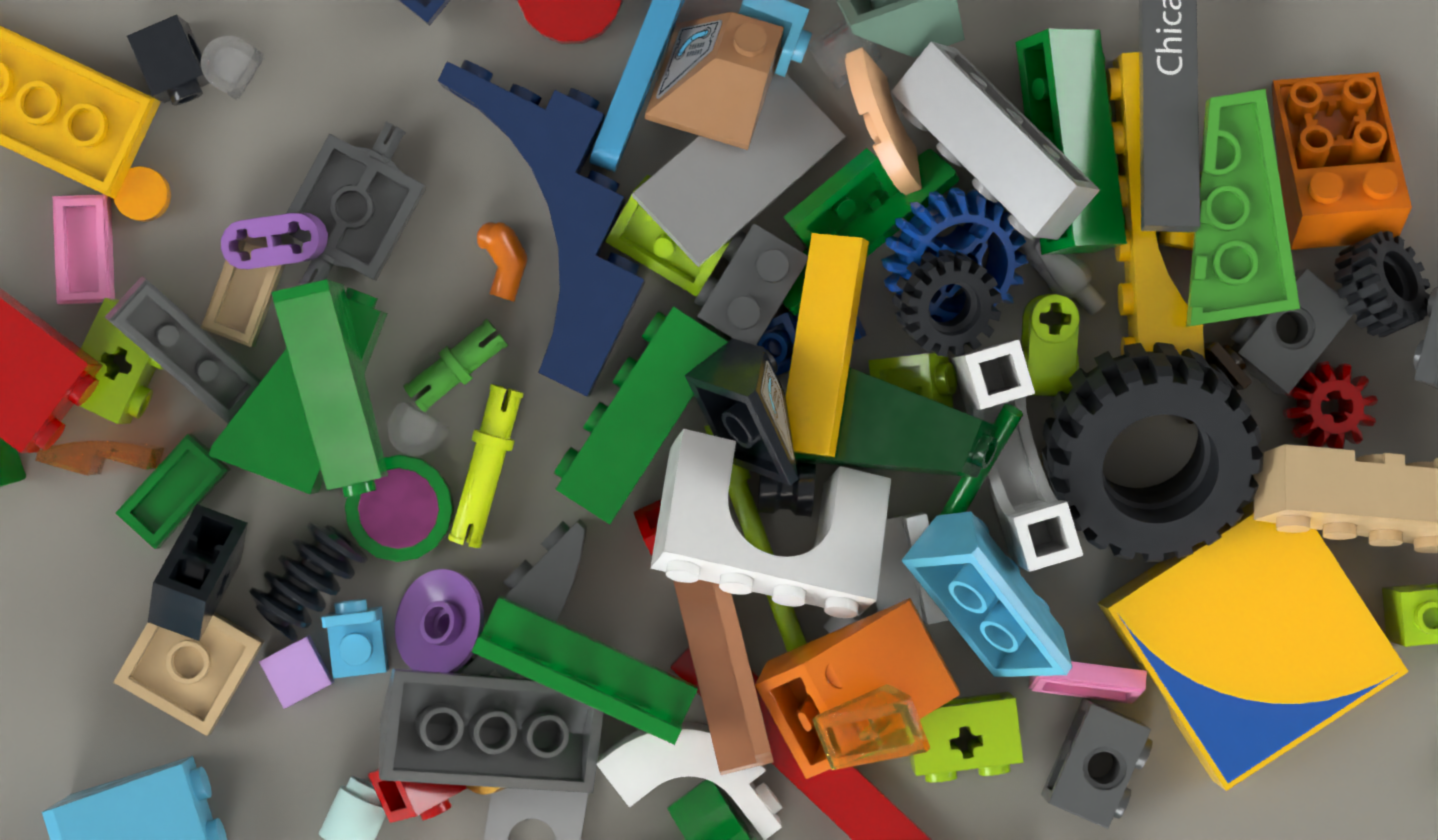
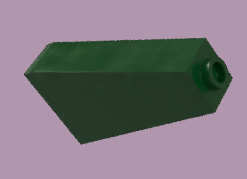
M849 367L835 457L794 452L796 462L978 478L981 468H987L996 453L998 440L994 436L998 427Z

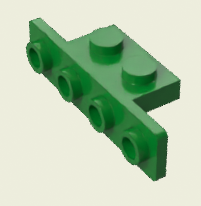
M866 148L783 217L806 248L802 253L807 256L811 234L817 233L864 238L869 241L868 257L886 242L885 238L892 237L900 230L895 224V218L901 217L909 222L914 217V214L911 212L910 202H918L927 208L929 206V192L937 191L943 195L960 178L956 171L932 149H927L918 156L922 189L904 195L894 185L879 159ZM807 263L782 302L793 315L799 314Z

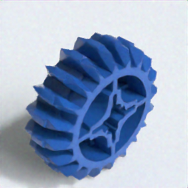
M950 187L946 199L937 191L929 192V207L927 208L918 202H910L911 212L914 214V217L909 222L901 217L895 218V224L902 230V233L899 237L885 238L886 245L894 250L895 254L881 259L882 266L886 270L893 272L883 280L885 287L891 292L902 295L903 290L896 284L900 276L909 280L912 273L906 267L912 261L920 266L921 255H923L924 251L926 253L930 252L936 257H939V250L948 249L955 255L958 251L982 266V257L989 247L985 269L987 273L994 277L998 284L993 288L1001 293L1003 303L1014 304L1013 297L1007 291L1010 285L1024 284L1023 277L1014 271L1015 268L1029 263L1026 255L1017 251L1026 243L1024 235L1014 230L1015 228L1009 223L1008 217L1010 213H1003L1004 208L999 201L995 203L988 199L986 200L977 190H970L965 195L961 189ZM959 223H965L963 227L957 225V227L949 235H946L944 237L936 236L938 233H940L947 227ZM944 285L933 295L929 304V311L933 320L947 322L960 313L966 300L965 292L952 297L962 288L960 285Z

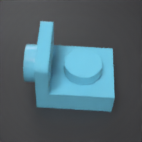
M743 0L739 14L784 27L781 42L783 50L775 74L785 77L791 60L802 63L810 42L812 32L803 29L810 9L786 0Z
M366 599L334 603L335 612L327 613L321 617L322 628H327L333 679L389 671L382 606L367 608Z

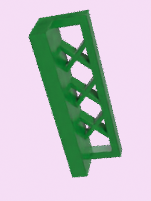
M502 596L498 597L483 632L478 636L471 651L675 745L681 733L682 723L698 690V686Z

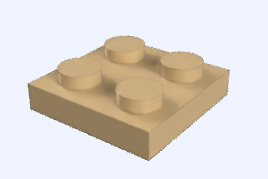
M214 612L200 641L147 623L113 683L208 736L218 723L265 640Z

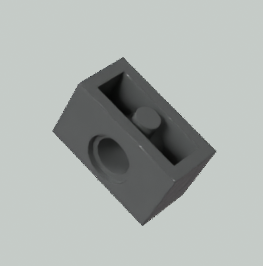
M1307 268L1294 271L1300 309L1245 317L1230 336L1235 341L1231 348L1242 358L1247 367L1245 369L1275 394H1289L1353 316V314L1349 316L1344 308L1349 303L1344 298L1340 299L1338 293ZM1284 313L1293 317L1297 323V335L1290 343L1283 342L1276 332L1277 321Z
M1082 698L1042 790V797L1053 806L1109 829L1113 817L1120 819L1128 806L1131 789L1127 788L1134 769H1142L1150 755L1153 741L1148 736L1151 729L1140 721L1089 699ZM1099 752H1110L1113 759L1110 771L1101 777L1090 776L1088 763L1092 756Z

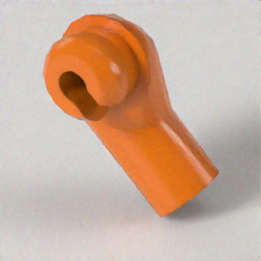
M502 222L485 223L478 230L477 243L481 249L488 251L497 265L489 294L515 302L527 264V253L511 227Z

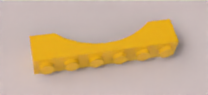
M1139 52L1122 53L1113 60V68L1106 69L1109 101L1115 100L1116 122H1112L1115 153L1118 154V177L1122 209L1125 216L1127 244L1115 247L1117 262H1124L1125 283H1119L1118 309L1121 316L1127 315L1128 337H1122L1121 355L1125 354L1124 345L1141 343L1146 352H1153L1154 344L1160 342L1173 344L1180 355L1182 351L1190 349L1201 354L1205 359L1203 324L1186 327L1188 304L1184 301L1168 275L1158 247L1156 231H1141Z

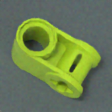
M1058 294L1038 295L1028 302L1023 311L1021 348L1035 394H1032L1033 396L1055 397L1058 391L1068 394L1073 388L1069 378L1079 369L1077 350L1080 318L1076 305L1066 296ZM1052 303L1053 312L1061 313L1062 319L1060 324H1053L1049 333V326L1040 323L1039 317L1040 313L1050 311Z

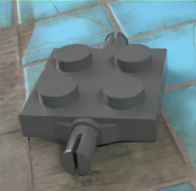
M386 121L372 150L365 147L352 146L329 133L286 213H310L324 223L328 233L324 252L318 258L311 260L306 272L299 281L300 284L304 285L312 283V281L325 280L333 265L352 268L377 281L427 188L424 184L402 173L395 163L391 161L401 139L406 134L404 130ZM299 222L297 223V232L289 234L303 243L311 241L310 231L301 230Z

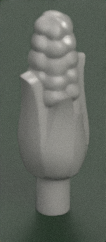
M1024 236L1026 243L1021 248L1030 258L1028 264L1039 272V275L1045 280L1054 294L1066 296L1070 300L1074 297L1091 316L1105 305L1107 301L1089 283L1092 279V273L1089 266L1082 259L1074 254L1041 255L1039 237L1029 239Z

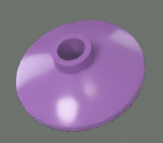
M437 569L423 574L407 589L396 614L395 639L402 659L412 670L454 673L462 668L474 653L471 651L478 636L482 633L484 625L483 604L477 588L472 581L459 572Z

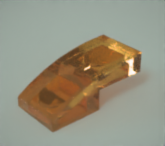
M124 440L71 442L51 446L46 451L43 449L39 450L35 461L90 476L102 473L106 458L145 470L156 469L160 464L164 448Z

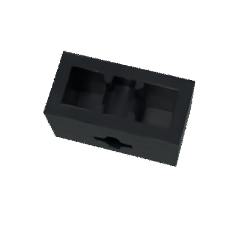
M196 504L153 582L148 623L200 641L241 563L248 522Z

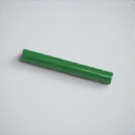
M1011 404L1003 405L993 422V425L998 427L994 436L998 440V445L993 460L987 468H981L978 478L961 477L940 515L962 513L968 510L1023 417L1022 411Z

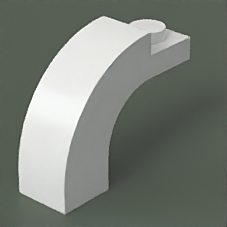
M683 722L681 733L675 745L643 730H638L627 735L598 756L596 765L629 807L668 780L686 776L699 777L722 787L732 797L764 840L782 828L780 817L776 814L783 808L781 803L764 782L757 787L752 782L766 771L765 765L720 775L708 725Z

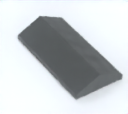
M392 669L380 717L379 779L385 781L593 793L604 713L531 679Z

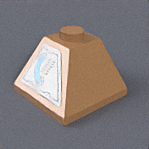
M735 12L677 23L646 109L645 119L748 150L779 60L784 27Z

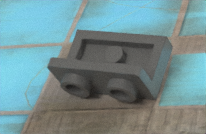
M753 224L748 234L740 230L732 238L722 256L730 261L720 280L710 275L694 303L702 307L697 316L698 319L733 339L757 345L806 265L808 256L758 225Z

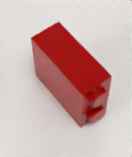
M0 288V438L20 453H38L40 449L46 451L62 435L66 425L61 421L74 404L77 407L81 406L95 391L99 383L95 375L103 365Z

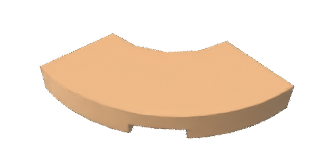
M863 47L847 53L845 64L852 95L858 113L863 115L867 130L876 143L873 144L876 155L888 176L901 193L908 195L921 190L917 149L897 114L887 76Z

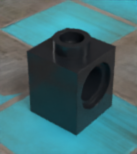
M177 14L127 35L151 94L164 103L171 100L172 105H181L200 97L203 94L201 87L214 82L189 23Z

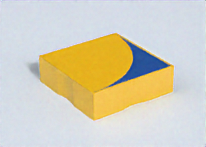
M1254 501L1242 508L1245 514L1235 526L1226 523L1218 530L1222 538L1210 546L1205 541H1202L1192 547L1194 553L1182 558L1175 556L1157 563L1097 603L1137 666L1147 671V675L1162 693L1169 708L1171 718L1212 781L1226 791L1409 672L1317 529L1310 528L1309 531L1301 533L1277 531L1276 523L1254 520Z

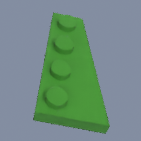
M1266 89L1211 97L1206 100L1199 174L1200 228L1197 232H1194L1186 327L1300 309Z

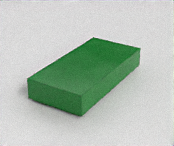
M192 433L187 434L115 514L154 549H158L193 512L196 504H200L231 469L221 460L208 456L210 450Z

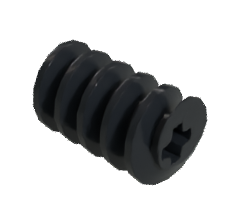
M309 522L307 528L314 541L311 544L297 538L292 541L300 557L295 560L281 554L278 560L285 574L280 576L270 571H266L263 574L271 588L270 591L267 593L255 587L249 590L256 603V609L274 628L292 641H296L298 637L292 624L301 628H308L312 623L306 608L316 612H322L326 608V602L320 591L329 595H337L340 592L341 588L334 575L345 579H351L354 576L355 571L348 558L360 563H365L368 560L367 556L355 543L333 526L327 525L323 527Z

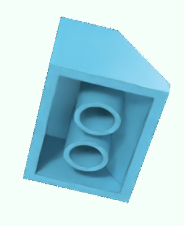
M972 511L937 515L901 561L994 677L1067 675L1072 668L1063 628L1050 613L1048 604L1035 594L1021 576L1017 564L1003 553L989 535V529L986 524L976 517Z

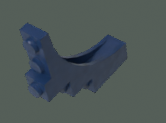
M464 60L461 67L447 61L438 82L444 89L480 110L510 138L531 167L549 207L558 245L560 292L553 334L538 373L584 396L590 397L645 284V279L636 275L640 267L636 263L613 252L610 253L607 261L599 257L605 241L626 201L624 196L616 193L620 185L618 182L593 170L590 171L587 178L579 175L605 120L604 113L597 111L600 102L574 88L570 89L568 95L554 90L546 109L538 106L542 98L524 87L513 83L510 90L507 91L490 82L493 73L468 60Z

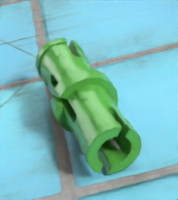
M487 318L452 349L448 346L438 352L441 358L409 383L407 382L403 385L411 398L425 386L431 385V389L415 401L416 405L423 412L428 411L430 406L458 383L462 382L466 385L473 379L471 375L473 371L487 362L501 349L509 346L501 334H498L485 346L480 345V342L496 330Z

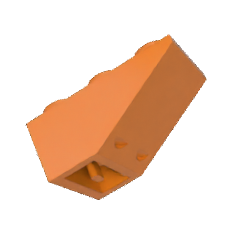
M1379 72L1273 80L1272 97L1277 163L1291 250L1349 246L1380 231L1382 233L1385 231L1393 232V238L1400 236L1412 205Z
M911 598L768 660L755 684L806 779L857 758L960 695L956 682Z

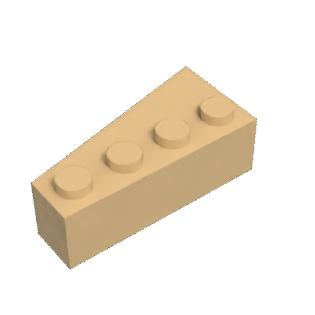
M1288 444L1262 452L1264 454L1263 470L1259 474H1253L1259 485L1254 496V520L1276 523V530L1280 532L1301 533L1307 532L1311 528L1323 530V537L1327 539L1346 540L1356 538L1357 536L1369 537V544L1373 546H1398L1404 542L1414 544V551L1438 553V458L1434 459V462L1405 464L1404 454L1383 453L1360 456L1355 461V450Z

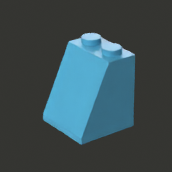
M193 756L72 793L42 812L50 840H227L221 820L219 818H212L207 799L211 798L212 795L208 775L203 767H196Z

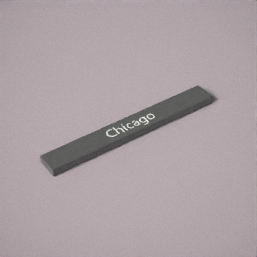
M1139 0L1141 231L1197 232L1200 228L1197 0Z

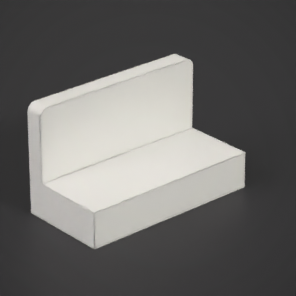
M922 511L886 519L878 593L875 602L879 612L911 598L921 619L929 625L948 621V618L901 561L929 526L928 516Z

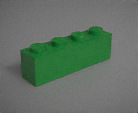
M1048 28L1015 42L1024 115L1100 189L1058 240L1039 238L1041 255L1095 253L1127 244L1125 216L1122 209L1118 177L1119 166L1116 159L1111 121L1112 110L1109 105L1105 56L1100 29Z
M674 306L667 316L660 311L656 313L641 337L649 345L640 359L637 361L630 356L627 358L612 381L614 385L620 388L609 406L601 401L597 404L583 426L584 430L591 433L580 451L570 447L553 473L561 478L555 490L609 525L694 396L685 375L728 342Z

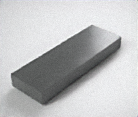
M143 276L105 316L109 322L228 424L261 382L258 377Z

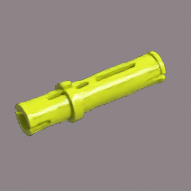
M490 384V393L480 430L474 429L471 440L476 442L452 530L448 536V540L463 545L468 526L471 524L466 543H468V547L473 548L482 547V538L506 451L513 450L515 441L510 437L521 398L524 396L523 392L508 388L504 406L501 409L506 389L496 384Z

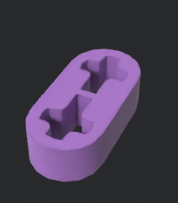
M289 213L240 220L232 223L225 229L221 237V250L228 263L238 269H256L307 262L318 258L324 252L328 233L324 223L310 213ZM298 222L301 230L310 231L311 241L303 243V252H301L300 245H282L281 235L297 232ZM247 234L251 238L266 237L268 247L252 250L251 260L248 252L239 250L238 241L246 239Z

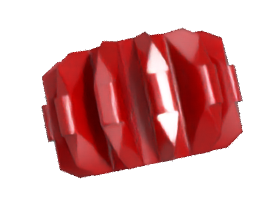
M1318 362L1315 375L1308 370L1299 380L1304 389L1294 387L1289 394H1285L1288 398L1297 400L1296 407L1286 408L1282 413L1284 418L1300 419L1291 431L1293 437L1302 438L1309 434L1308 446L1323 447L1327 443L1329 448L1343 449L1345 439L1352 444L1361 443L1363 436L1357 425L1372 427L1376 423L1375 418L1364 413V406L1377 404V397L1375 395L1362 396L1360 393L1367 387L1369 379L1364 375L1351 380L1352 366L1350 364L1341 363L1334 371L1330 362ZM1329 399L1338 401V412L1322 413V402H1329Z

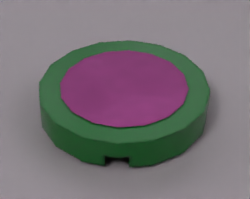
M402 454L384 457L388 476L374 479L377 490L347 497L345 513L348 528L359 546L376 558L394 562L418 559L436 548L450 529L454 512L451 488L439 471L421 458Z

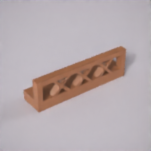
M673 580L720 775L773 763L774 760L732 594L721 590L717 583L703 580L684 583Z

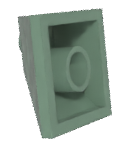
M836 0L854 35L913 58L920 56L930 42L949 46L965 40L957 0Z

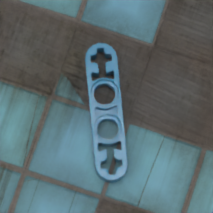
M652 0L597 137L589 163L611 172H616L685 0Z

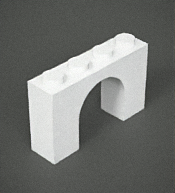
M1020 341L1003 342L966 353L965 355L952 357L951 361L956 371L958 385L967 414L993 424L1004 404H1011L1023 413V417L986 478L1010 558L1017 566L1031 572L1083 556L1068 502L1058 501L1045 476L1033 440L1026 409V396L1035 394Z
M683 429L669 450L651 569L664 571L668 578L678 582L692 583L703 580L717 583L721 590L731 594L745 595L756 592L772 596V600L775 603L784 606L796 607L809 604L822 607L826 614L837 618L860 616L877 600L891 478L840 466L823 484L818 530L812 550L797 556H776L763 552L750 544L737 530L731 518L728 506V492L736 441Z

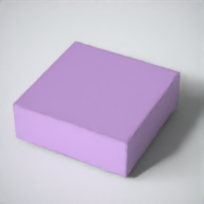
M310 635L259 661L284 709L334 683Z

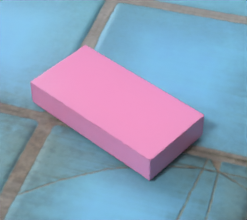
M104 194L52 196L57 304L103 303L105 297L115 299L111 197Z
M1071 661L1072 668L1067 675L1029 676V689L1035 692L1132 704L1146 690L1147 671Z

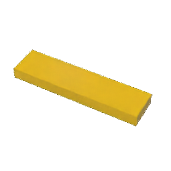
M811 234L786 391V404L794 452L835 457L869 245V241L864 238Z

